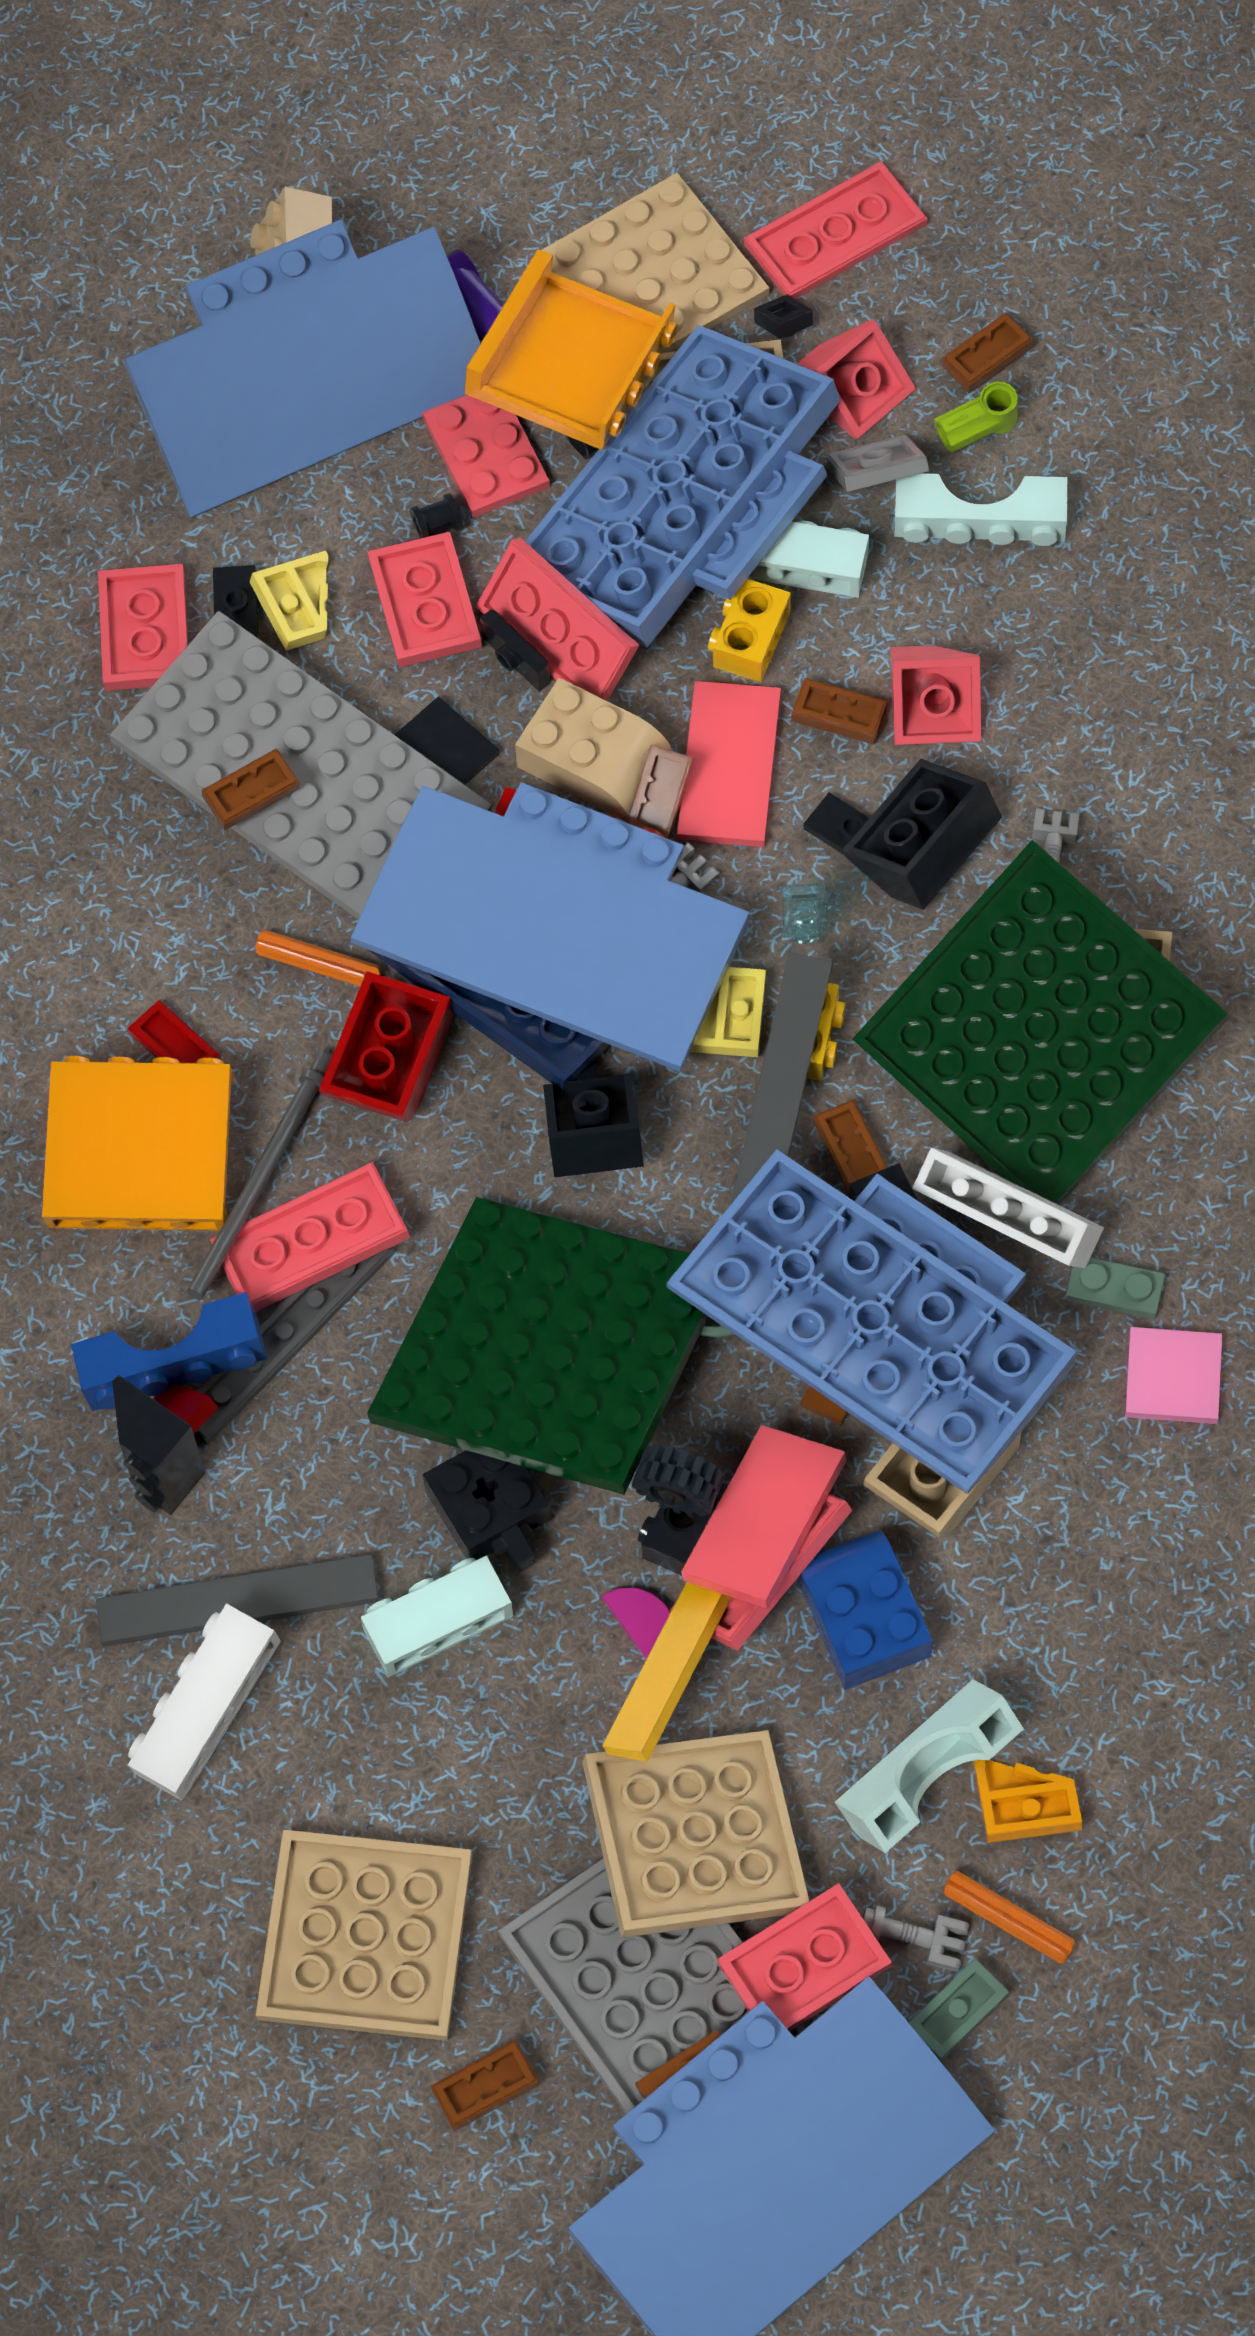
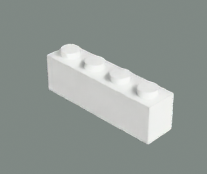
M936 1148L930 1149L912 1188L1068 1266L1086 1268L1104 1227L951 1152Z
M227 1603L221 1613L215 1612L207 1621L202 1636L205 1638L196 1654L190 1652L186 1656L178 1671L179 1682L171 1694L166 1692L160 1698L153 1712V1717L156 1718L147 1734L141 1733L138 1735L128 1754V1757L131 1758L128 1766L136 1775L183 1801L281 1642L273 1629Z

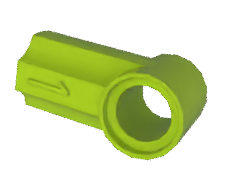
M1005 382L990 383L983 388L979 397L934 418V426L947 450L953 453L992 433L1002 434L1013 429L1018 419V396L1016 390ZM995 406H1003L1007 408L1004 411L991 410V408Z

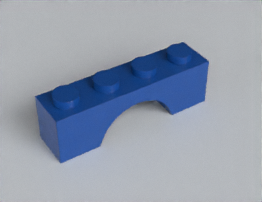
M247 1292L203 1304L200 1318L193 1331L184 1340L166 1349L156 1351L137 1349L124 1342L115 1331L71 1344L81 1391L92 1411L115 1408L112 1381L117 1375L123 1377L148 1396H157L164 1393L168 1387L175 1383L179 1385L200 1383L208 1380L212 1375L232 1369H247L256 1362L267 1359L257 1314Z

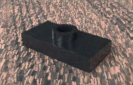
M255 565L213 568L214 615L219 610L259 639L257 595L250 584L251 575L256 572Z
M491 609L480 618L482 638L496 650L495 656L500 664L510 672L516 669L539 692L549 685L551 680L549 662L495 610Z
M829 792L803 823V829L843 854L842 850L869 820V817Z

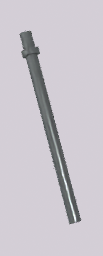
M319 1051L310 1069L303 1070L299 1077L301 1083L299 1089L187 1289V1293L191 1297L202 1300L313 1098L319 1092L320 1085L332 1058V1055L328 1052Z

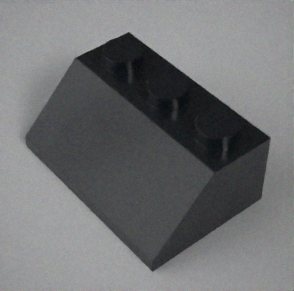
M920 759L845 846L842 852L850 862L891 898L924 910L998 823L1002 815L986 782Z
M117 1375L112 1384L119 1444L125 1459L123 1464L130 1474L129 1481L137 1491L134 1496L150 1511L156 1512L161 1508L169 1515H172L205 1474L192 1427L123 1377Z

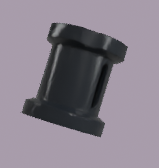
M451 493L443 495L442 501L423 508L415 506L410 509L411 518L420 539L452 528L456 531L463 529L462 518Z

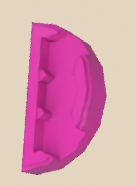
M617 1588L603 1594L602 1600L647 1660L670 1615L667 1606L654 1594L639 1588Z

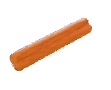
M262 930L256 940V953L260 956L359 987L366 971L382 976L381 967L377 964L268 930Z
M955 1871L948 1879L944 1887V1894L950 1899L1060 1964H1064L1070 1957L1075 1947L1073 1938L960 1871Z

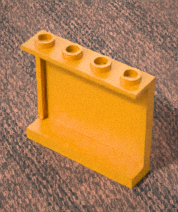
M538 249L466 368L464 394L604 450L611 436L617 438L621 433L626 420L625 412L629 406L635 407L639 402L644 388L642 382L645 377L654 376L660 363V351L663 346L669 348L675 339L678 330V324L673 322L676 305L669 303L661 317L553 273V255Z
M68 1056L63 1059V1062L51 1061L42 1218L47 1228L220 1231L228 1217L225 1200L231 1084L235 1082L231 1065L224 1064V1061L216 1058H201L197 1060V1063H179V1060L174 1058L159 1057L153 1059L152 1063H135L133 1059L128 1057H111L108 1059V1062H90V1059L86 1057Z

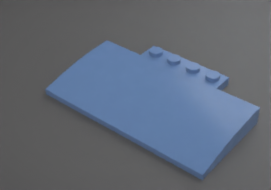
M340 219L185 285L184 288L201 326L124 358L121 361L184 507L191 518L421 418L424 411L465 396L466 368L481 343L435 227L425 229L357 259Z
M698 325L642 394L637 405L632 407L626 414L625 424L617 438L611 436L604 450L598 449L525 542L633 640L647 648L696 585L731 600L827 477L824 465L798 454L840 402L834 379Z
M522 782L504 817L422 785L369 895L351 936V943L680 1072L746 932L749 912L671 882L670 879L683 854L684 845Z
M777 1149L667 1282V1288L967 1495L1021 1433L1075 1363L1076 1351L1007 1305L1025 1282L1026 1273L879 1174L874 1176L857 1199L853 1201Z
M869 1976L795 2038L766 2003L762 2001L613 2125L615 2133L640 2161L642 2166L569 2226L568 2234L652 2336H757L993 2135L995 2130L931 2049Z

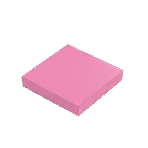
M1130 1327L1125 1417L1217 1424L1222 1334Z

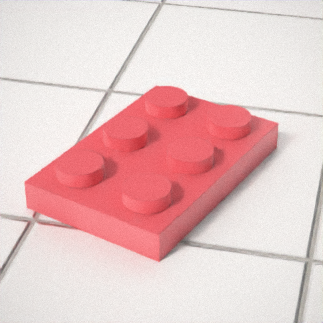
M469 395L422 412L423 421L472 518L550 488V480L515 414Z
M450 532L367 551L369 564L399 668L482 648L481 637Z
M183 564L98 571L105 691L152 687L188 646Z
M839 1883L717 1959L719 1968L748 2012L764 2001L789 2032L842 1999L868 1976L874 1979L892 1967L891 1960Z

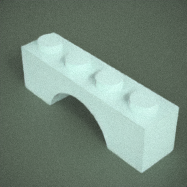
M920 473L896 479L894 537H903L905 540L914 543L923 542L928 538H946L949 542L955 544L966 543L971 539H989L990 542L997 545H1006L1014 540H1031L1039 546H1049L1056 543V541H1065L1067 477L1024 476L1020 486L1012 495L992 504H973L957 498L946 488L939 474Z
M972 1679L837 1799L835 1804L853 1831L861 1839L886 1853L920 1823L918 1817L920 1799L926 1789L939 1776L965 1762L990 1760L1024 1728L1001 1694Z

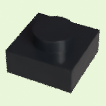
M786 294L755 307L754 323L779 339L786 338L813 325V310Z

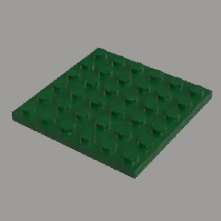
M1031 840L852 1040L1000 1176L1059 1205L1231 1016L1034 840Z
M476 1197L367 1412L370 1423L625 1495L644 1449H646L708 1318L706 1314L667 1288L669 1279L690 1254Z

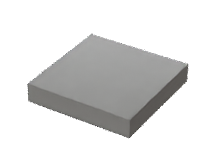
M907 435L841 450L826 456L830 472L847 492L929 471L927 457Z

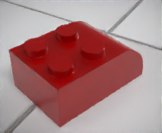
M366 971L320 1085V1094L403 1122H409L422 1101L455 1018L454 1012L451 1011L450 997Z

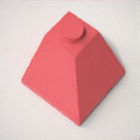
M869 320L819 344L797 363L802 367L834 379L840 402L828 417L854 439L861 437L916 390L876 320Z
M934 645L890 647L894 744L981 742L980 656Z

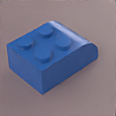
M880 1529L818 1552L797 1578L844 1690L931 1657L933 1640L895 1553Z

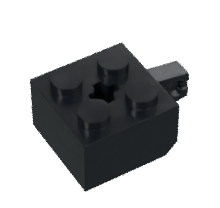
M593 1061L579 1074V1080L566 1082L563 1091L560 1083L543 1085L554 1178L644 1167L633 1074L597 1078L596 1064Z
M465 1450L422 1474L426 1494L466 1559L475 1558L478 1560L492 1552H495L498 1556L506 1551L519 1572L536 1564L534 1560L535 1555L526 1540L534 1536L533 1529L550 1521L551 1517L549 1504L526 1467ZM484 1494H487L488 1497H494L495 1499L493 1501L487 1502V1500L484 1497H479Z

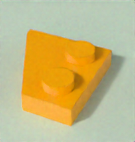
M991 1760L973 1761L987 1843L1082 1830V1818L1074 1779L1054 1773L1042 1774L1035 1768L1016 1763L1015 1767Z

